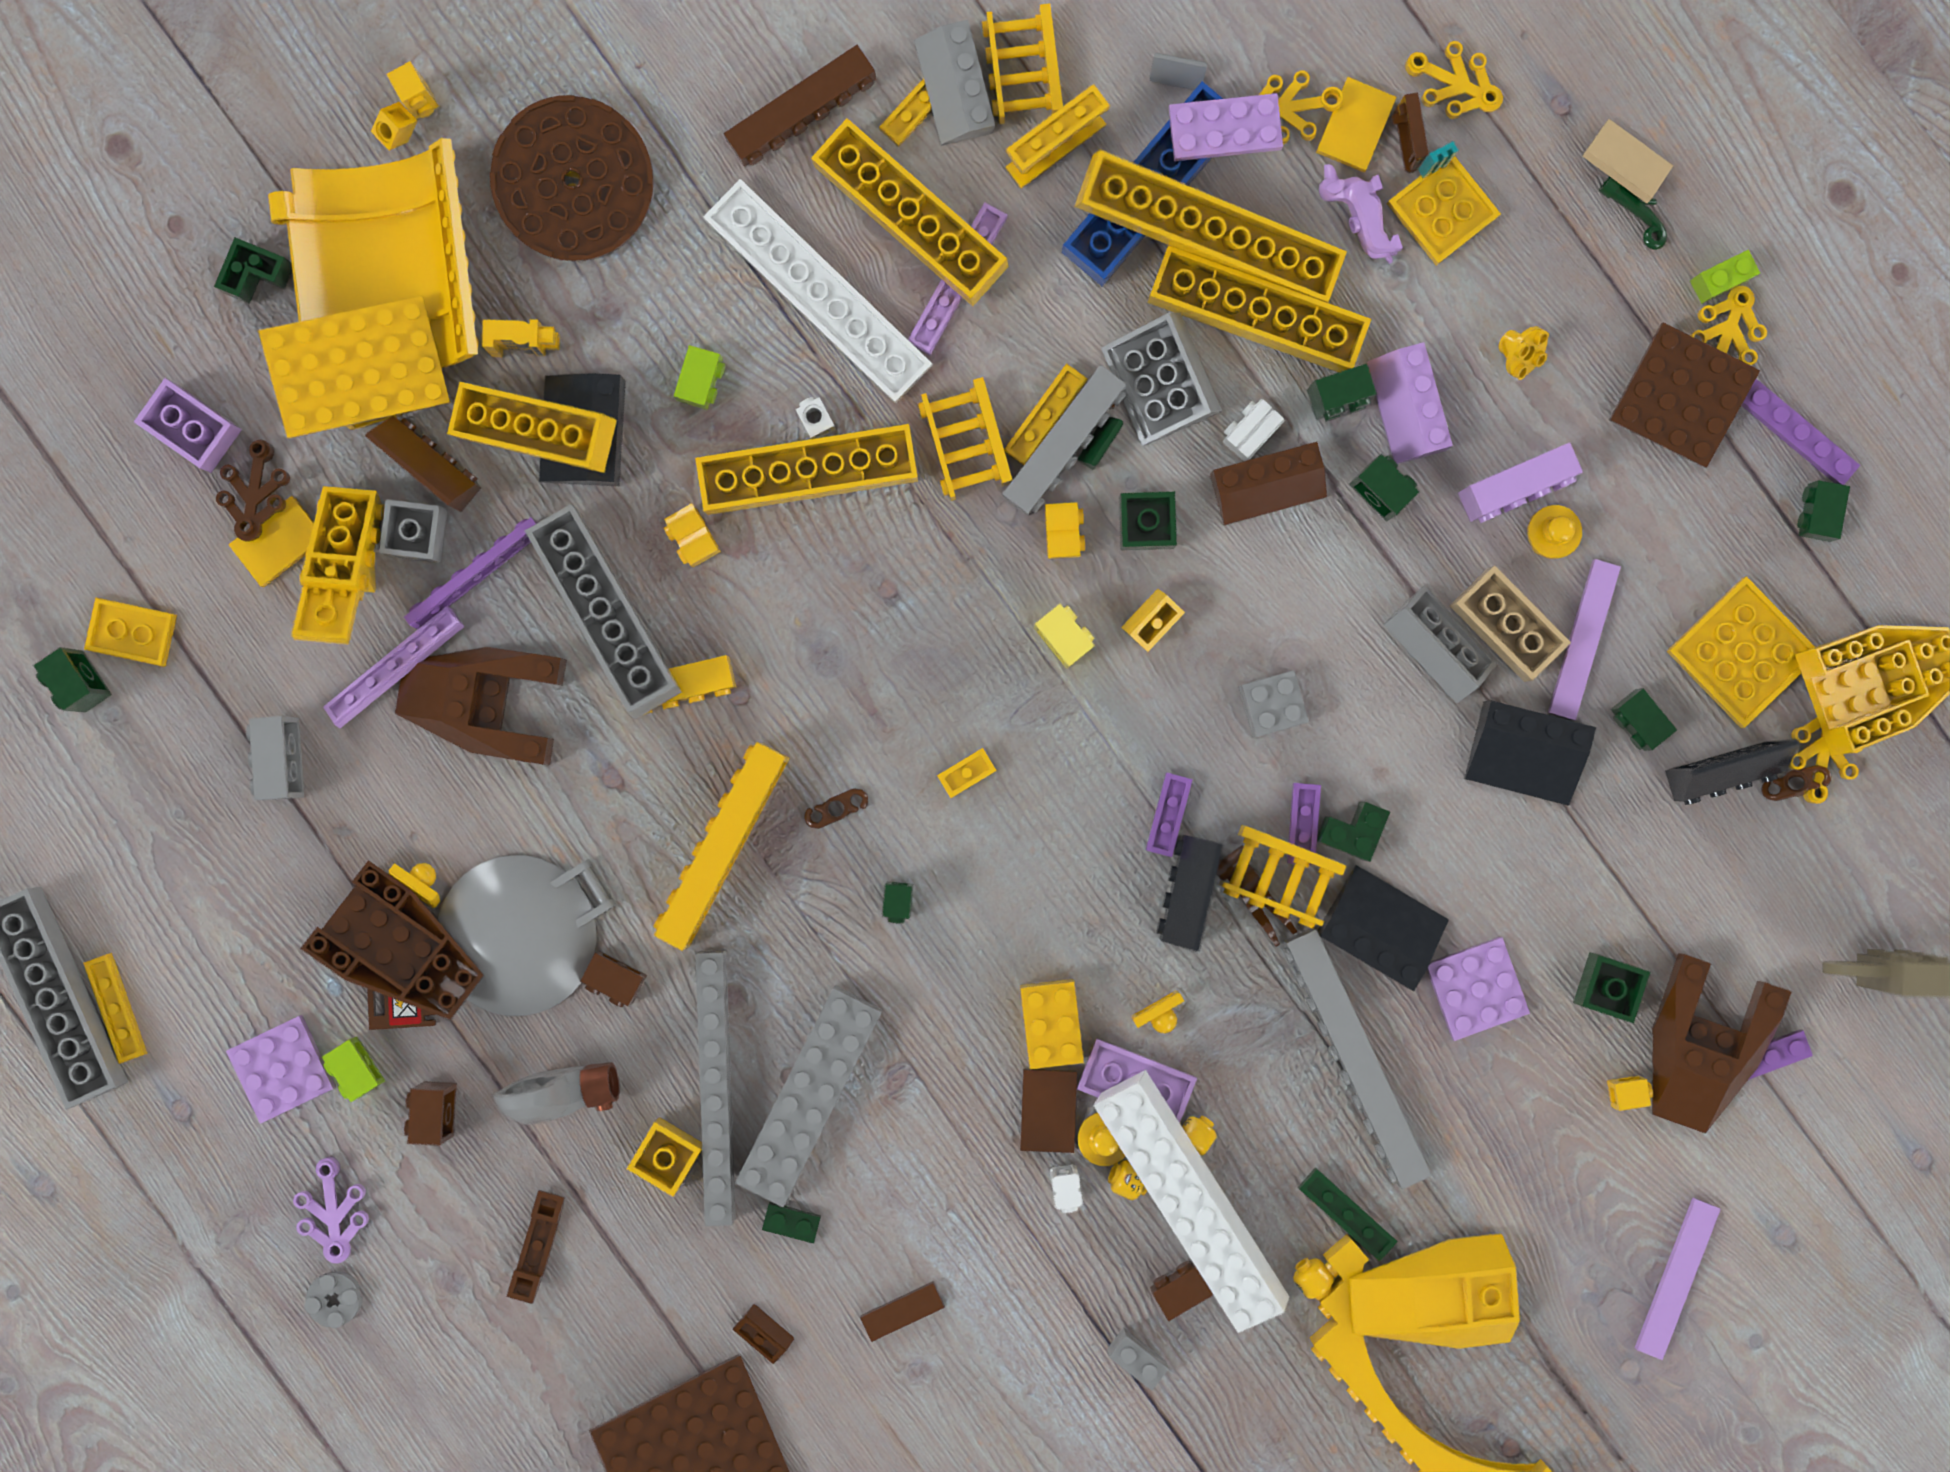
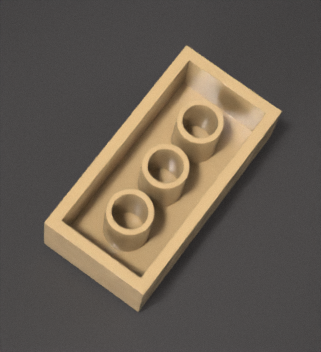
M1495 565L1487 568L1449 605L1524 682L1533 681L1571 643Z

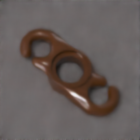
M1819 765L1792 770L1784 777L1773 780V783L1780 787L1779 793L1771 794L1769 792L1770 781L1763 783L1761 791L1766 799L1772 801L1800 797L1806 794L1808 790L1820 787V784L1813 780L1815 773L1820 772L1824 775L1823 786L1830 784L1832 775L1826 767ZM1793 777H1799L1804 780L1805 785L1799 790H1794L1789 787L1788 782Z
M856 788L829 798L823 804L815 805L814 810L822 815L819 822H814L811 819L813 812L811 808L806 810L804 820L810 828L816 829L842 820L850 813H856L859 810L857 806L851 803V798L854 795H859L862 799L860 808L865 809L867 807V793L862 789ZM840 801L844 805L842 815L836 817L830 814L829 805L831 802Z

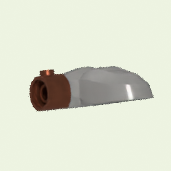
M613 1062L535 1073L511 1083L492 1095L500 1112L516 1122L530 1125L567 1116L584 1106H587V1108L596 1107L597 1111L612 1109V1102L617 1101L619 1098L620 1084Z

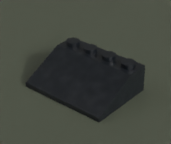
M589 373L545 376L544 401L603 414L616 419L617 422L604 473L540 458V483L620 487L626 383L621 375Z
M1492 700L1484 701L1464 779L1569 806L1589 757L1596 727Z
M1799 740L1765 741L1665 770L1674 801H1684L1685 805L1700 802V796L1710 794L1712 798L1727 794L1726 789L1736 787V790L1753 786L1752 781L1761 779L1762 783L1778 779L1777 774L1788 770L1800 745Z
M1186 835L1182 836V840L1177 839L1174 855L1178 856L1176 866H1171L1168 881L1172 882L1170 892H1165L1162 907L1166 908L1164 919L1159 918L1156 934H1160L1159 939L1161 941L1199 953L1223 844Z
M1355 865L1325 916L1323 926H1319L1317 932L1321 938L1402 986L1415 991L1429 967L1449 919Z

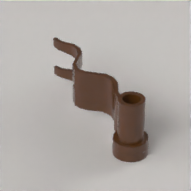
M1243 845L1222 860L1220 859L1217 876L1221 881L1228 879L1230 882L1243 850ZM1248 864L1239 888L1255 893L1260 877L1250 864ZM1267 890L1265 898L1276 902ZM1240 894L1246 907L1267 933L1275 947L1279 946L1280 943L1263 909L1249 904L1250 898ZM1267 904L1264 905L1293 935L1298 932L1289 918L1287 919L1273 913L1274 907Z

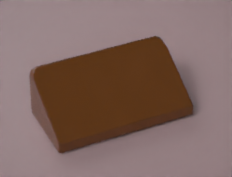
M755 1304L749 1308L732 1329L772 1364L787 1351L794 1340L790 1333Z

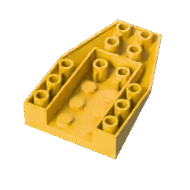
M1878 625L1795 654L1831 756L1853 753L1915 728L1950 694L1949 627Z

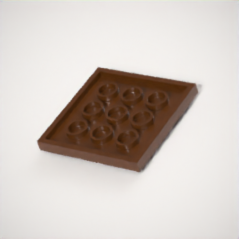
M1663 322L1655 333L1609 421L1707 468L1761 370Z

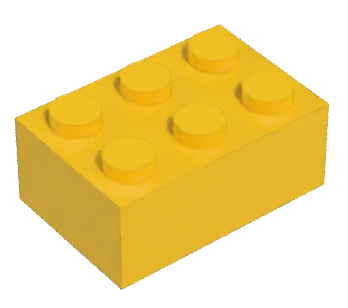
M1067 979L1020 985L1030 1069L1084 1063L1074 980Z

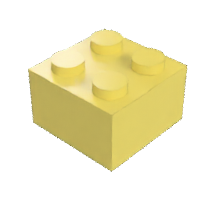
M1059 604L1036 622L1033 628L1065 668L1068 669L1094 647L1092 641L1095 638L1085 626L1081 629L1076 624L1077 616L1068 605L1063 608Z

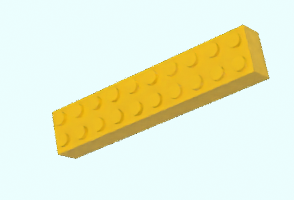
M1102 150L1092 155L1074 206L1172 247L1329 303L1347 251Z

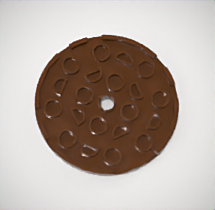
M559 95L539 100L515 115L503 133L500 134L495 144L490 172V187L495 206L509 230L520 241L536 252L563 261L597 259L623 246L642 225L648 213L653 195L654 179L651 159L642 138L633 125L620 113L603 102L575 95ZM574 171L580 176L579 183L575 187L568 186L565 183V176L568 172Z

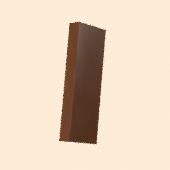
M934 1281L860 1315V1319L871 1342L945 1308V1305Z

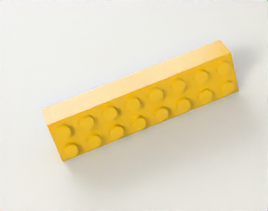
M848 118L844 120L811 157L815 168L971 306H974L1009 267L1007 258Z
M1170 245L1167 247L1147 302L1336 372L1354 368L1371 322V318Z
M909 424L695 458L703 511L707 515L918 482Z
M756 742L755 745H749L743 756V759L746 760L745 765L742 769L735 771L730 781L733 784L730 793H724L717 807L721 809L717 817H711L704 830L708 832L705 840L698 841L692 852L695 859L692 864L684 867L679 877L682 880L680 887H677L676 890L673 889L666 901L670 906L663 914L660 913L653 927L657 929L654 936L681 951L691 946L790 757L763 743Z

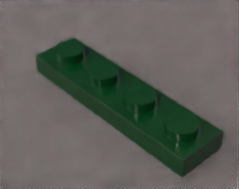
M1316 1167L1298 1186L1299 1190L1378 1261H1381L1398 1242Z

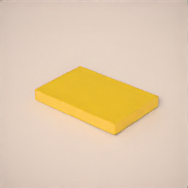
M1347 77L1341 90L1343 93L1342 105L1338 110L1332 112L1316 153L1365 173L1392 110L1396 96Z
M292 495L285 500L286 507L282 512L275 513L261 525L262 533L259 538L246 542L237 537L228 544L261 587L268 585L303 558L309 545L311 527L314 521Z
M95 597L84 650L166 667L177 615Z

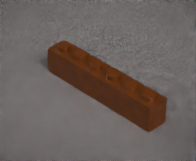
M857 44L724 133L725 139L744 167L749 164L753 166L760 162L764 157L763 155L771 149L772 151L780 149L786 143L785 140L792 135L798 136L805 132L808 128L807 125L813 121L825 119L830 114V110L837 105L839 107L846 105L852 99V95L858 91L864 92L871 88L876 80L875 70Z

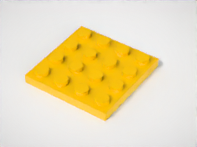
M1746 576L1739 580L1666 652L1740 728H1745L1801 674L1795 654L1815 646Z

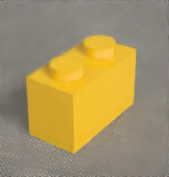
M411 61L387 73L401 102L416 119L431 115L434 109L439 107L425 79Z
M1157 588L1121 628L1142 648L1149 652L1185 612L1168 595Z

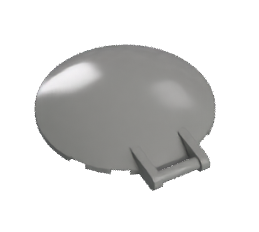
M527 855L502 856L477 865L455 883L441 906L438 922L484 975L467 998L468 1001L492 1013L506 1016H525L540 1013L558 1005L582 983L580 981L596 952V918L616 906L613 898L610 899L592 871V864L589 859L566 872L564 869L541 858ZM578 875H583L600 903L598 907L595 908L576 878Z

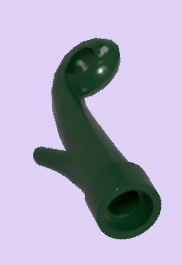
M1609 176L1598 191L1607 199L1611 198L1648 225L1649 228L1643 234L1645 245L1653 250L1661 249L1667 241V232L1661 220L1647 206L1657 204V200L1652 198L1648 203H1645ZM1653 233L1656 234L1657 241L1652 239L1651 235Z

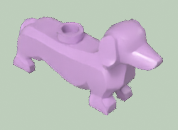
M1324 165V180L1319 184L1320 197L1324 201L1345 202L1352 215L1349 219L1350 229L1352 233H1357L1364 252L1374 259L1385 258L1391 264L1393 262L1392 256H1395L1403 247L1398 234L1392 236V239L1389 240L1384 232L1382 205L1376 194V191L1383 188L1379 174L1373 176L1370 181H1365L1359 177L1339 179L1332 165Z

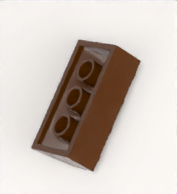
M392 416L367 432L366 438L444 503L457 511L462 512L480 491L481 487L475 483L478 478L466 468L463 472L455 466L458 462L446 451L440 454L434 449L437 444L425 434L422 438L416 434L414 430L417 427L405 417L399 420Z
M1318 442L1218 468L1210 473L1224 526L1327 498L1325 468Z

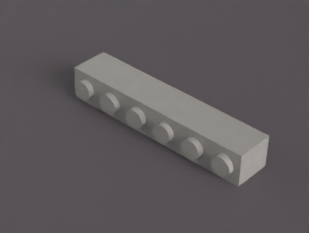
M1100 365L1004 491L1003 497L1028 516L1032 511L1037 513L1045 503V500L1042 498L1048 490L1053 492L1062 479L1058 476L1064 468L1069 471L1077 461L1078 457L1075 454L1080 447L1086 449L1093 440L1092 431L1097 425L1102 428L1111 415L1108 413V410L1113 404L1118 406L1125 398L1127 393L1124 389L1127 384Z

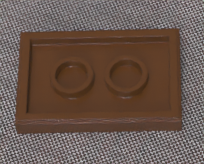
M1023 1069L1020 1151L1074 1153L1077 1071Z

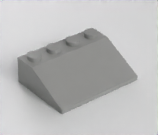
M1169 312L1101 348L1111 373L1127 384L1124 389L1127 395L1123 402L1142 446L1197 424L1222 411L1181 313Z

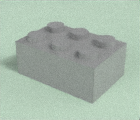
M286 716L250 718L249 725L246 727V736L251 744L248 763L253 773V779L250 781V791L254 795V800L304 798L299 718Z

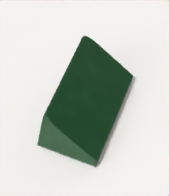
M1109 417L1102 428L1098 426L1093 433V440L1086 449L1082 450L1077 460L1091 470H1095L1123 427V421Z

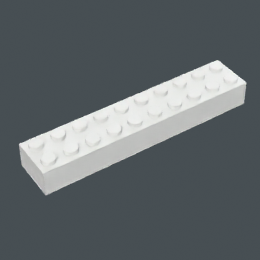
M1144 1070L1101 1092L1093 1106L1236 1331L1240 1333L1284 1313L1289 1295L1147 1071Z

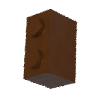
M602 951L595 952L580 982L586 984L585 989L596 995L603 993L610 997L609 1001L623 1008L624 1005L630 1006L633 1004L647 975Z
M1183 1262L1176 1268V1272L1169 1276L1164 1274L1153 1281L1154 1285L1150 1287L1168 1322L1214 1295L1193 1262Z

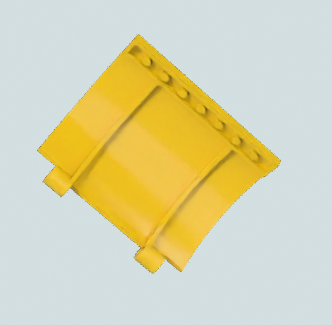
M440 138L429 146V150L386 164L347 169L291 168L293 193L275 191L268 194L271 223L287 225L299 322L423 296L441 368L458 364L478 354L479 342L474 326L475 312L472 309L471 302L472 287L469 283L467 270L469 262L465 254V232L462 229L461 222L462 206L459 203L457 190L459 182L455 174V152L452 149L451 139Z

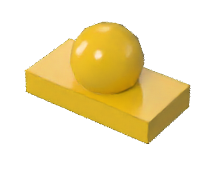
M394 863L388 870L390 876L412 890L421 901L431 908H435L440 903L439 894L430 888L436 880V871L431 865L426 863L416 864L408 873Z
M1175 990L1133 1014L1131 1018L1137 1028L1151 1021L1155 1031L1163 1034L1169 1033L1177 1025V1016L1172 1008L1184 1002V999L1178 990Z

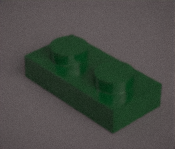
M769 1202L762 1230L814 1244L821 1215L787 1206L781 1207Z

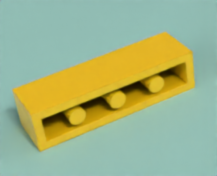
M724 655L669 668L682 692L659 706H662L663 710L678 707V701L688 699L689 703L704 701V695L715 693V697H721L731 694L730 689L737 687L730 657Z

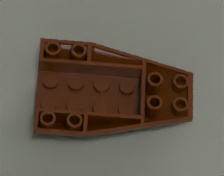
M368 860L353 879L352 883L355 884V887L324 927L321 929L317 926L300 949L345 981L451 1020L484 977L483 973L412 890Z

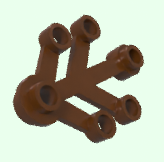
M261 439L252 442L249 448L253 461L248 487L240 478L239 471L234 466L227 464L220 470L221 478L230 482L246 503L244 513L235 504V497L230 492L222 490L216 495L217 504L226 508L236 521L234 526L236 536L246 542L259 538L262 533L261 525L275 513L282 512L285 509V499L279 495L271 494L279 487L286 486L290 481L289 473L278 468L271 473V480L261 487L264 463L270 461L274 456L273 446ZM260 446H262V451L260 453H256L257 449ZM233 470L232 475L227 477V472ZM280 474H284L283 479L281 481H278V476ZM228 496V501L223 503V498ZM270 496L267 499V506L257 513L258 504ZM276 500H279V505L277 507H273L274 502ZM250 524V528L244 532L245 526Z

